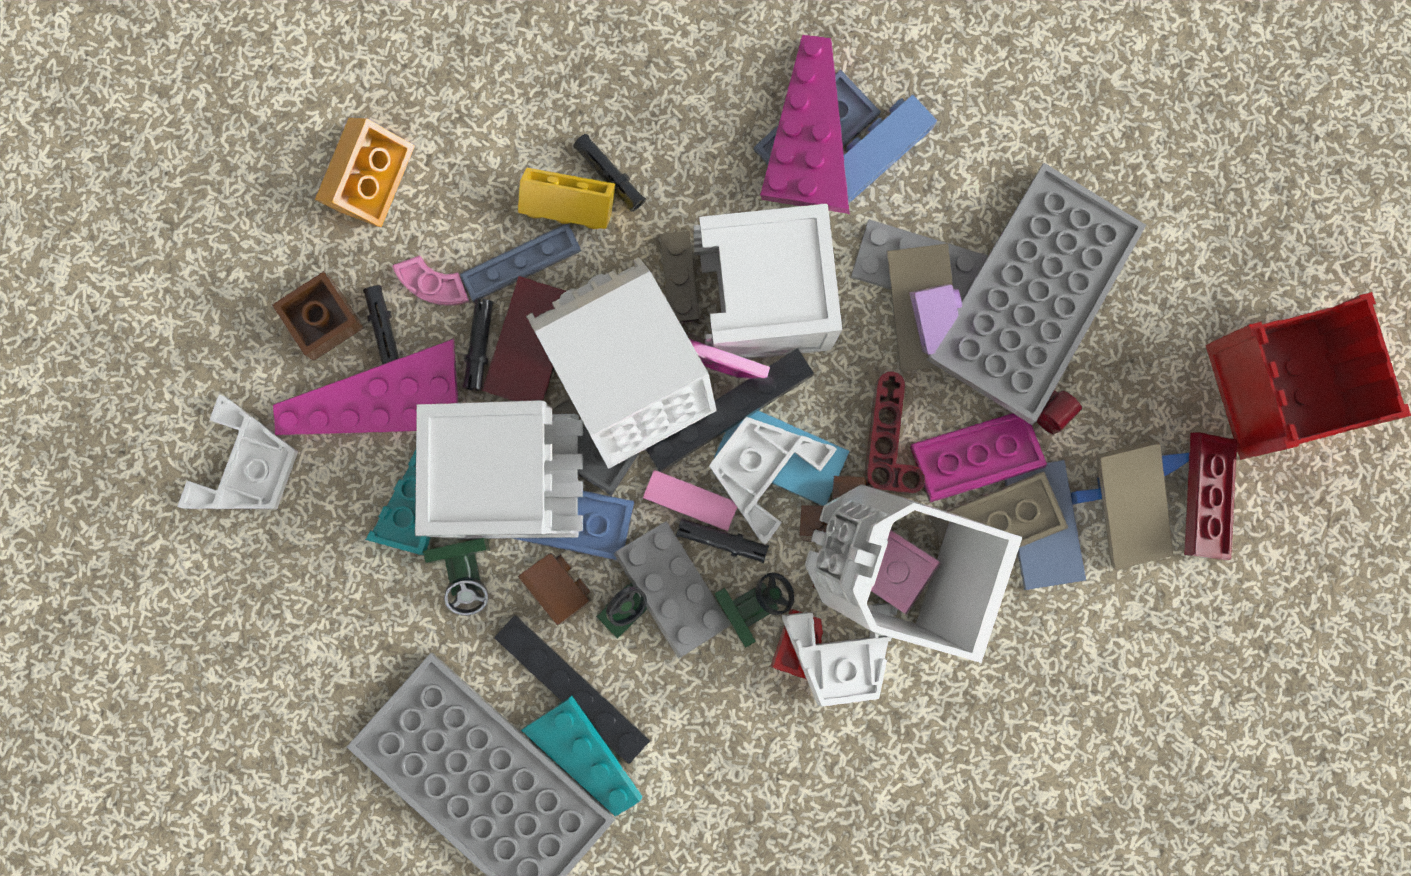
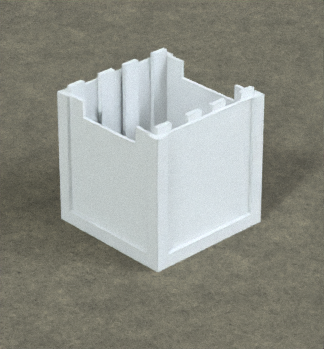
M828 204L699 217L700 225H694V256L700 255L702 273L717 272L721 313L710 314L712 334L705 335V344L745 359L787 355L797 348L801 353L831 350L842 332V322Z
M545 401L417 405L415 535L454 539L578 538V531H583V516L578 515V497H583V482L578 481V469H583V454H578V436H583V421L579 420V415L552 414V407L546 406Z

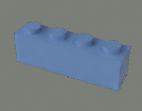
M914 95L910 96L906 101L903 98L898 100L890 108L891 114L886 119L878 118L867 129L869 134L862 140L859 137L855 138L846 147L847 153L844 155L848 203L854 200L934 128L937 120Z

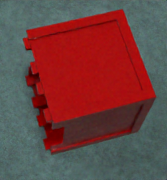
M1373 292L1359 295L1334 307L1265 324H1262L1261 321L1249 324L1205 345L1233 439L1237 440V452L1240 460L1298 447L1302 443L1411 416L1408 403L1404 404L1373 306L1376 304Z

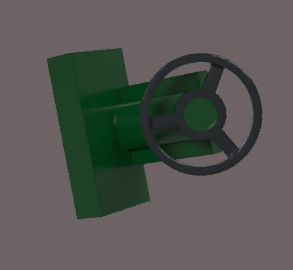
M486 538L423 551L425 563L431 564L445 561L449 585L446 587L444 595L445 604L452 612L458 615L476 614L484 609L488 602V590L481 582L476 559L477 553L490 551L489 542ZM450 590H451L452 596H456V595H457V597H456L455 600L452 602V604L450 603V601H449V599H448V594H449ZM483 590L485 596L478 593L477 591ZM474 600L482 602L479 606L472 609L457 608L461 603L469 604Z
M775 572L762 576L757 581L755 588L734 600L731 599L725 587L714 593L745 648L756 642L748 628L749 626L769 614L782 615L788 612L794 604V591L790 582L783 575ZM769 577L768 586L766 587L763 581ZM775 578L785 586L788 592V600L783 598L781 589L776 586ZM777 604L786 606V608L782 611H778L779 608Z
M632 583L627 584L596 617L618 639L647 610L646 594L640 588L634 587Z

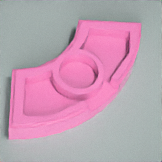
M420 255L392 265L401 283L411 293L424 301L444 306H455L470 302L459 273L443 274L435 272L425 264Z

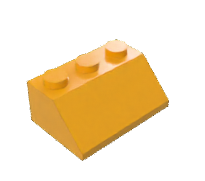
M348 118L315 200L340 213L377 227H382L415 146L367 118Z

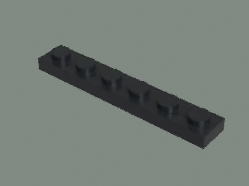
M795 349L768 366L770 369L765 379L749 378L716 399L715 406L717 411L646 448L657 469L663 472L739 424L746 417H750L813 377L814 372L799 349Z
M514 615L494 637L562 702L573 696L601 738L628 764L650 742V739L517 615Z

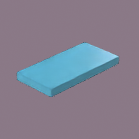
M757 411L748 417L837 448L820 472L793 453L772 481V484L821 506L826 505L833 490L834 476H839L850 451L763 412ZM742 422L725 432L714 458Z

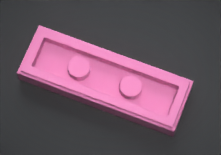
M656 470L653 471L643 499L727 532L737 509L735 503L728 498Z

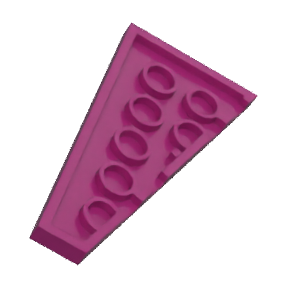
M802 34L760 196L765 201L796 206L828 204V211L850 214L831 38Z
M454 338L275 403L273 405L275 435L417 431V405L458 403Z

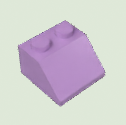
M952 284L910 292L922 352L928 355L936 352L959 316L957 308H962L959 290L953 289Z

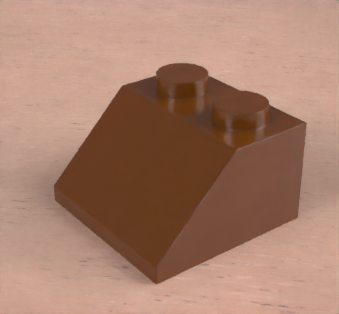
M549 553L522 572L518 577L558 626L564 624L591 601L587 596L591 591L581 578L576 581L568 572L572 567L561 554L556 557L553 553Z

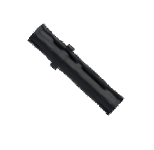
M588 134L582 135L573 144L574 149L584 157L605 182L615 184L614 194L621 198L630 208L631 212L636 211L644 204L646 198L629 182L630 177L626 173L622 174L589 138Z
M375 285L364 288L363 293L365 294L369 311L367 320L368 323H372L381 362L384 364L398 359L399 355L390 323L392 315L391 311H387L382 286ZM376 305H378L379 314H380V318H381L382 325H383L382 328H381V325H380V321H379V317H378ZM384 335H385V337H386L388 349H389V352H390V356H391L390 358L388 357V353H387V349H386V345H385V341H384V337H383Z
M477 298L474 300L475 305L468 354L464 355L466 370L462 388L474 391V389L482 391L484 366L488 365L489 360L486 357L494 305V302L491 300L482 299L481 302V299Z
M684 518L681 519L679 530H677L676 537H682L730 552L733 557L737 558V555L763 564L769 548L767 544L764 545L743 538V534L738 533L736 536L685 520Z

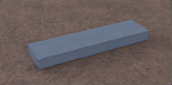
M564 224L461 273L460 276L474 302L477 298L482 299L516 283L518 276L526 278L581 252V248L569 224Z

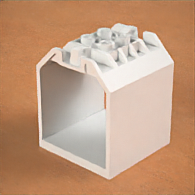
M639 257L633 260L635 267L633 266L618 275L614 270L605 275H596L585 286L577 290L570 289L564 292L560 299L552 302L555 309L549 310L534 318L532 313L527 316L608 469L717 411L709 374L652 273Z
M862 484L824 505L819 520L828 523L826 532L815 529L811 539L812 542L823 547L819 553L809 550L805 567L822 602L872 632L981 663L1022 537ZM914 510L949 521L937 558L941 564L931 577L917 623L871 611L867 606L871 588L875 584L888 544L887 539L892 524Z

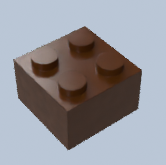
M324 271L272 304L303 354L313 361L365 328L334 280Z

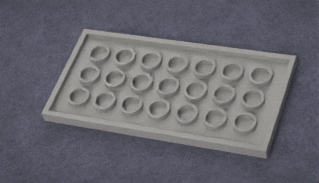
M1043 163L961 301L962 308H957L959 316L936 352L930 354L927 361L1031 425L1034 424L1145 229L1146 224L1046 163Z
M434 653L428 655L347 746L356 757L486 876H567L616 819Z

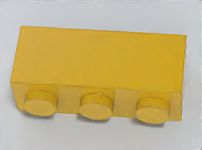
M526 167L520 180L518 213L526 214L528 217L536 219H553L562 224L574 223L585 225L590 229H607L612 214L615 184Z

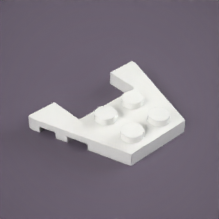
M219 395L210 421L239 430L218 490L187 481L177 507L183 509H277L298 451L229 398Z
M746 417L709 467L759 540L766 545L782 522L758 505L757 501L793 453L820 472L837 448Z
M889 603L867 605L871 611L892 617L897 615L898 609ZM805 612L782 615L784 625L817 705L823 707L879 699L887 663L885 659L888 641H891L892 637L870 631L869 638L815 644L813 613Z

